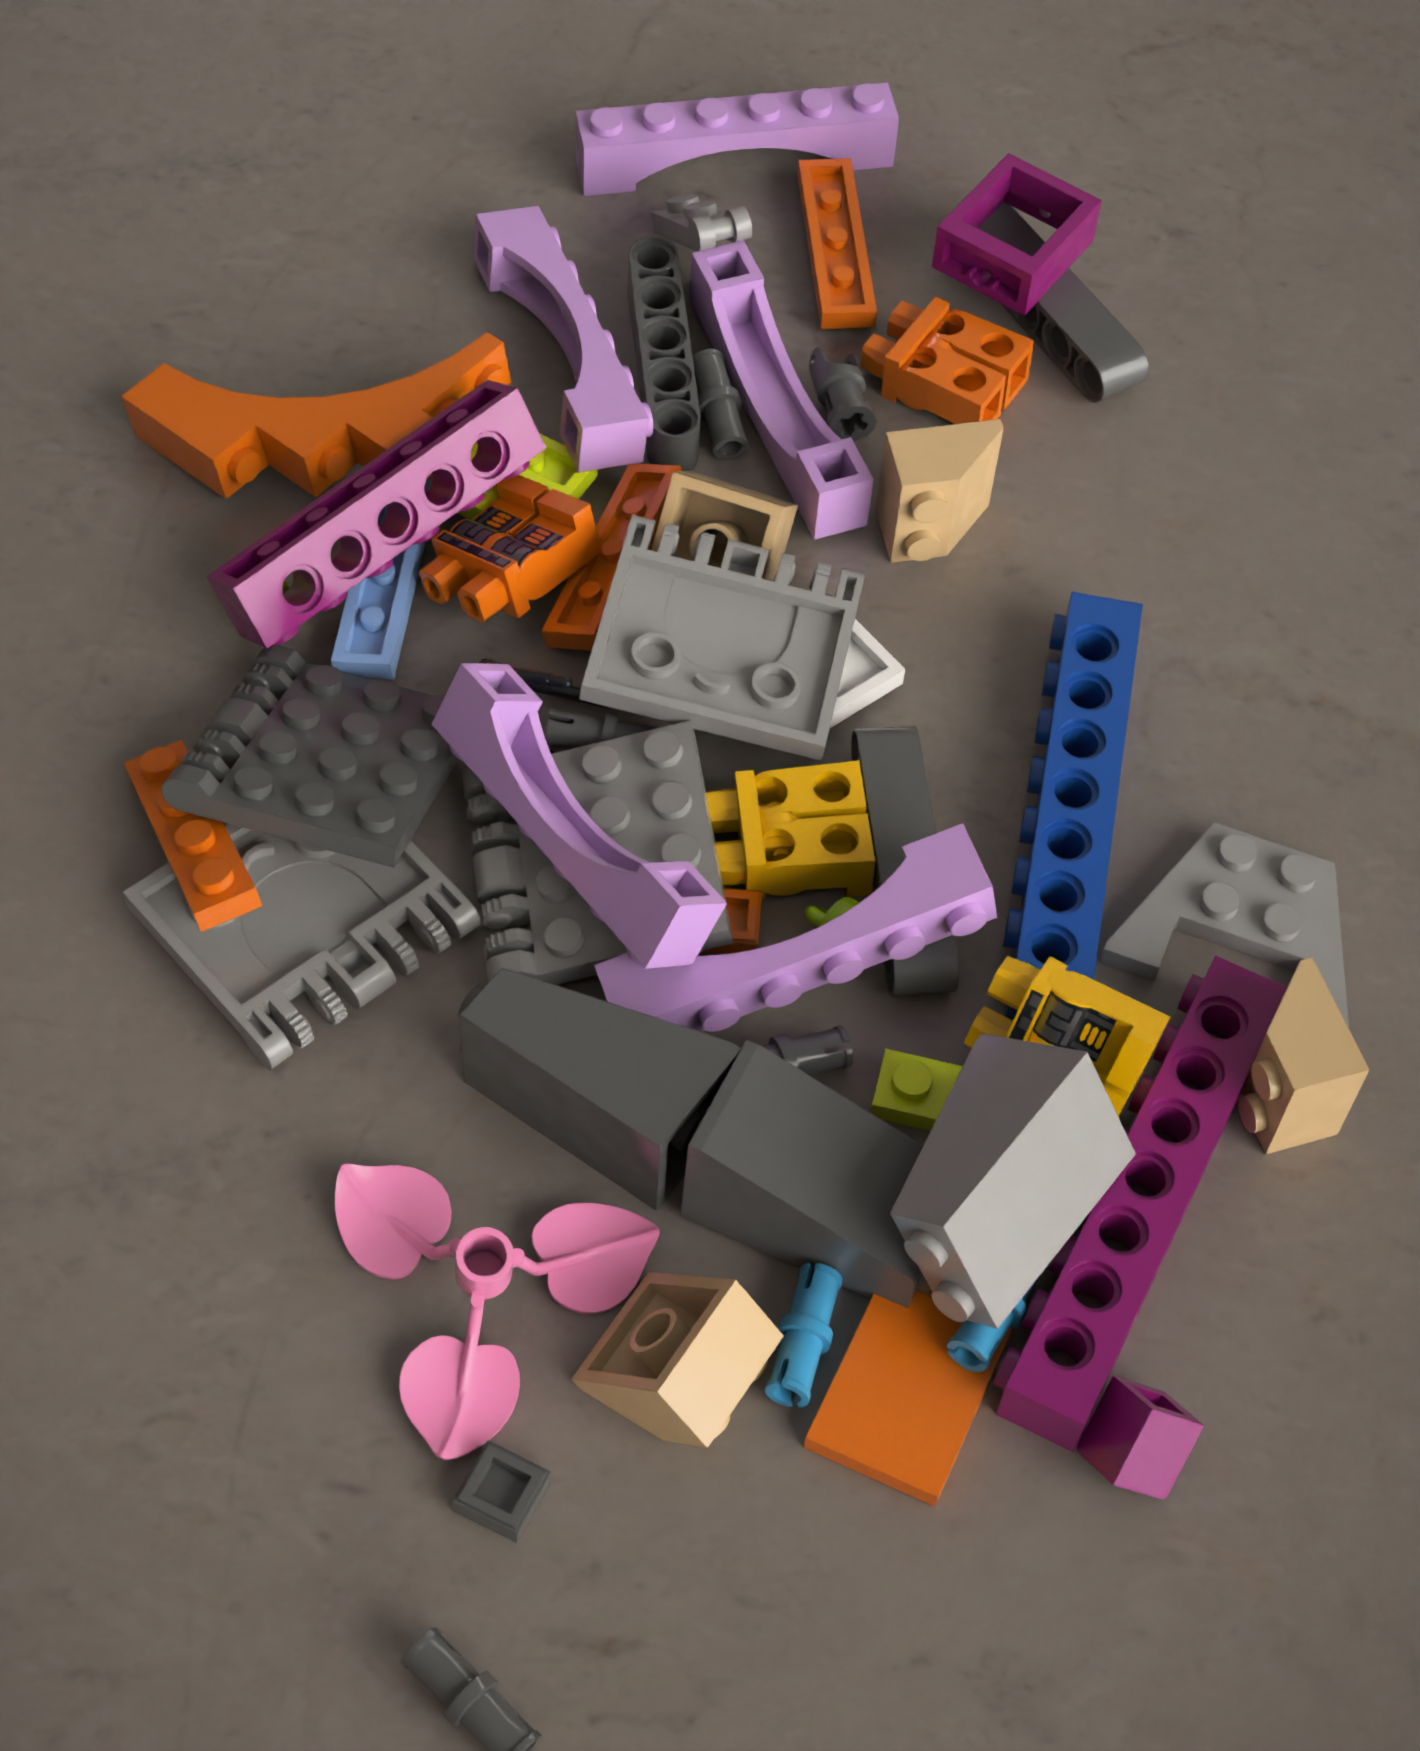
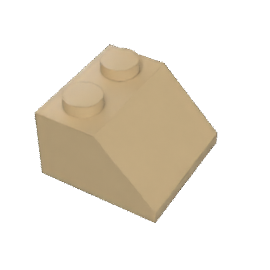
M1001 419L886 432L875 512L890 563L910 560L925 561L935 557L947 556L986 510L990 502L1004 429Z
M692 471L673 472L651 550L658 551L666 523L679 526L678 534L680 538L676 553L672 556L694 561L693 554L696 542L701 538L702 532L715 535L709 565L721 568L728 539L769 549L762 579L773 581L779 568L782 553L786 549L798 504Z
M1313 958L1300 960L1238 1098V1111L1241 1121L1249 1133L1256 1134L1265 1155L1338 1135L1369 1072V1068Z
M648 1272L571 1380L579 1389L662 1441L708 1448L713 1439L719 1436L727 1427L730 1414L751 1383L757 1380L765 1371L768 1358L784 1335L736 1279Z

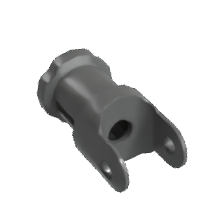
M815 348L810 356L809 371L818 401L827 408L826 424L841 439L851 437L854 442L859 438L868 436L874 430L877 419L871 405L866 403L863 395L866 384L856 355L849 354L845 358L844 363H834L826 361L822 348Z

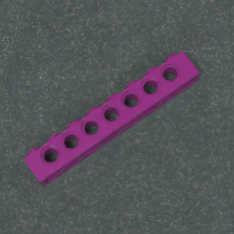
M1216 955L1204 978L1192 974L1177 1007L1178 1010L1187 1013L1180 1028L1168 1023L1153 1056L1154 1060L1163 1064L1156 1078L1143 1074L1128 1107L1129 1111L1138 1114L1131 1129L1124 1128L1136 1154L1084 1219L1086 1222L1078 1238L1071 1235L1053 1258L1049 1271L1059 1275L1051 1294L1041 1289L1037 1290L1021 1327L1032 1333L1023 1351L1012 1346L1009 1347L994 1379L993 1385L1004 1390L996 1415L1067 1450L1075 1451L1243 1090L1252 1064L1256 1059L1267 1030L1288 987ZM1206 1031L1216 1032L1222 1035L1225 1039L1215 1038L1209 1035ZM1180 1081L1192 1082L1202 1090L1190 1089ZM1163 1132L1170 1134L1178 1142H1166L1155 1133ZM1128 1185L1146 1187L1154 1196H1141L1132 1191ZM1111 1238L1119 1240L1129 1251H1114L1108 1248L1102 1242V1239ZM1080 1293L1092 1295L1101 1302L1103 1307H1086L1079 1303L1074 1295ZM1050 1350L1064 1351L1073 1357L1076 1365H1058L1047 1356L1046 1352Z

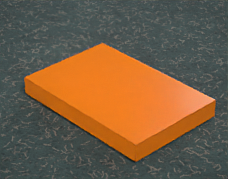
M916 1291L909 1308L873 1294L810 1426L803 1448L935 1507L1013 1329L1009 1328L991 1357L987 1369L983 1372H973L961 1367L949 1356L947 1343L956 1334L962 1322L948 1318L935 1306L932 1300V1291L929 1296Z

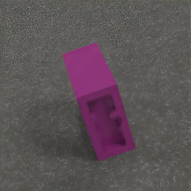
M1008 153L937 226L931 267L1025 316L1093 242L1102 200ZM1003 202L1057 229L1033 256L979 229Z

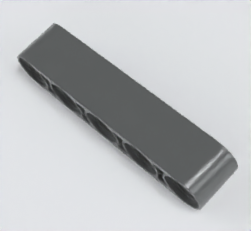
M1005 202L979 228L1030 256H1033L1045 243L1020 214ZM1070 268L1063 273L1025 316L1001 304L1090 402H1100L1146 380L1149 367L1142 347Z
M647 236L634 241L629 249L628 301L641 403L646 402L649 405L653 418V434L651 437H646L647 457L650 464L680 465L682 471H691L698 462L701 415L679 255L676 246L670 240L659 236Z
M916 726L854 729L852 731L851 759L852 761L859 760L867 806L866 813H868L875 856L872 893L904 861L902 846L936 834L921 744ZM954 935L925 945L919 953L903 960L889 959L883 962L887 987L891 996L957 991L959 964Z

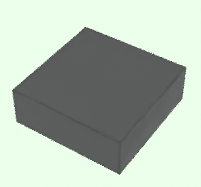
M487 1440L452 1501L453 1511L517 1543L551 1483V1471Z

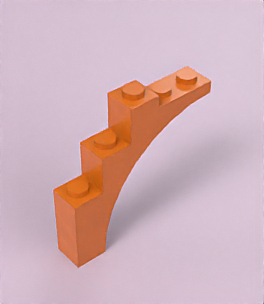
M486 332L453 356L416 374L365 390L323 397L278 398L239 393L198 381L163 363L124 393L121 398L136 437L226 500L246 483L255 479L267 466H271L305 491L317 497L335 481L343 478L357 463L365 466L484 381L491 380L505 385H510L512 381L504 342Z

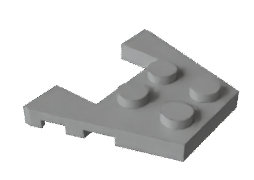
M1215 822L1107 940L1100 963L1155 981L1173 930H1178L1296 971L1300 960L1313 958L1343 1019L1349 1027L1335 863Z

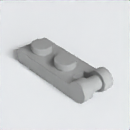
M687 194L668 199L666 201L667 208L651 211L654 233L697 252L714 248L716 241L726 239L734 243L751 239L752 237L751 219L744 206L726 210L716 206L715 201L699 200L697 194Z

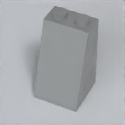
M981 1034L975 1041L890 1212L905 1240L904 1248L906 1253L919 1266L933 1292L932 1300L935 1306L948 1318L957 1322H965L967 1320L998 1329L1135 1156L1136 1153L1088 1052L988 1034Z

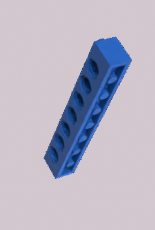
M1071 592L1066 615H1054L1049 649L1058 650L1059 657L1058 661H1047L1041 696L1052 697L1051 709L1040 708L1034 739L1035 744L1045 745L1043 757L1033 756L1027 784L1028 793L1038 794L1036 807L1025 806L1019 836L1020 843L1030 844L1028 858L1017 857L1011 894L1022 896L1020 910L1009 909L1003 947L1014 948V959L1028 963L1038 969H1041L1044 965L1038 960H1047L1051 956L1068 965L1067 971H1074L1094 980L1143 607L1141 603ZM1056 855L1064 856V857H1066V858H1068V859L1060 858V857H1058V856H1056ZM1047 907H1055L1062 911H1054ZM1006 1005L1004 1016L1014 1020L1018 1010Z

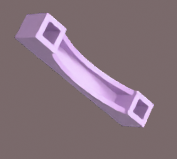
M888 82L575 111V161L583 196L636 191L637 182L669 166L704 155L739 149L780 148L814 153L831 159L851 158L853 171L893 167L899 116Z
M539 206L476 214L473 259L489 292L502 291L538 317L559 342L571 365L576 387L575 389L564 390L560 437L577 472L643 462L646 437H651L653 434V418L650 407L646 402H640L634 390L633 377L629 367L621 365L615 353L614 341L608 329L603 330L597 319L596 307L592 296L584 294L578 281V273L574 262L567 260L561 250L557 229L554 226L549 227Z
M744 240L692 253L689 301L714 349H718L724 354L728 376L734 388L738 390L741 401L794 503L798 504V510L813 539L816 540L867 526L874 478L852 438H839L820 416L804 390L776 327L764 289V277Z
M461 663L431 724L450 745L451 752L466 763L483 783L485 791L501 803L518 823L519 830L536 843L553 863L554 870L562 878L568 880L589 904L592 914L605 922L626 946L628 955L645 969L692 965L727 902L689 861L647 862L621 847L589 817L566 785L548 748L538 715V710L543 701L509 664Z
M962 823L902 846L904 861L877 890L841 916L795 938L750 951L697 956L692 965L645 969L634 961L628 953H625L594 966L608 1002L700 1032L720 1031L734 1025L744 1015L765 1007L778 1008L786 1006L797 1000L802 993L827 983L841 984L848 982L860 975L864 969L889 959H907L919 953L925 945L951 935L966 936L978 931L987 921L997 918L993 886Z

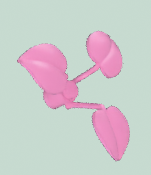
M343 1164L339 1169L336 1181L335 1213L338 1229L345 1248L358 1266L377 1277L396 1280L408 1276L417 1266L422 1254L430 1260H440L455 1256L456 1281L459 1287L471 1296L465 1343L451 1336L432 1337L422 1342L409 1354L400 1374L399 1391L406 1416L425 1440L433 1454L443 1460H452L468 1455L484 1446L487 1440L490 1441L502 1429L516 1406L520 1389V1373L514 1355L502 1346H478L485 1299L496 1297L507 1288L512 1277V1269L518 1267L533 1276L548 1274L547 1285L549 1293L560 1306L580 1314H599L620 1305L635 1289L660 1233L657 1225L629 1210L605 1204L573 1203L553 1209L545 1214L534 1226L532 1245L542 1262H535L524 1256V1251L520 1248L513 1249L510 1240L504 1233L490 1227L473 1229L466 1233L462 1239L453 1238L450 1244L435 1247L433 1244L440 1241L449 1230L452 1209L448 1193L443 1185L433 1176L419 1169L401 1165L361 1166Z

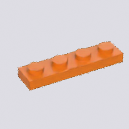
M851 158L799 160L797 178L821 329L873 328L876 326L877 307Z
M628 464L596 525L603 552L569 576L541 630L549 648L592 651L632 514L656 520L649 549L651 550L673 472L682 471L680 465Z
M181 739L164 747L153 748L142 756L124 762V765L200 931L203 932L262 907V903L224 823L174 809L162 796V785L172 771L182 763V759L188 752Z

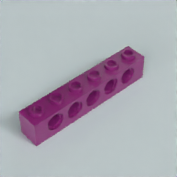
M491 380L484 381L206 576L239 635L265 648L287 642L298 633L299 625L317 612L336 607L346 598L347 591L365 578L374 577L385 572L393 564L395 556L409 546L425 542L436 535L441 523L457 512L466 511L478 505L484 499L487 490L503 479L513 478L524 472L530 464L529 460L546 449V446L518 388ZM477 441V452L475 457L471 460V450L473 445ZM432 473L431 487L425 493V482ZM386 506L387 514L385 520L378 527L379 513ZM340 538L339 552L336 555V557L331 560V548L333 544ZM291 572H293L292 585L290 589L285 594H283V582L285 578Z

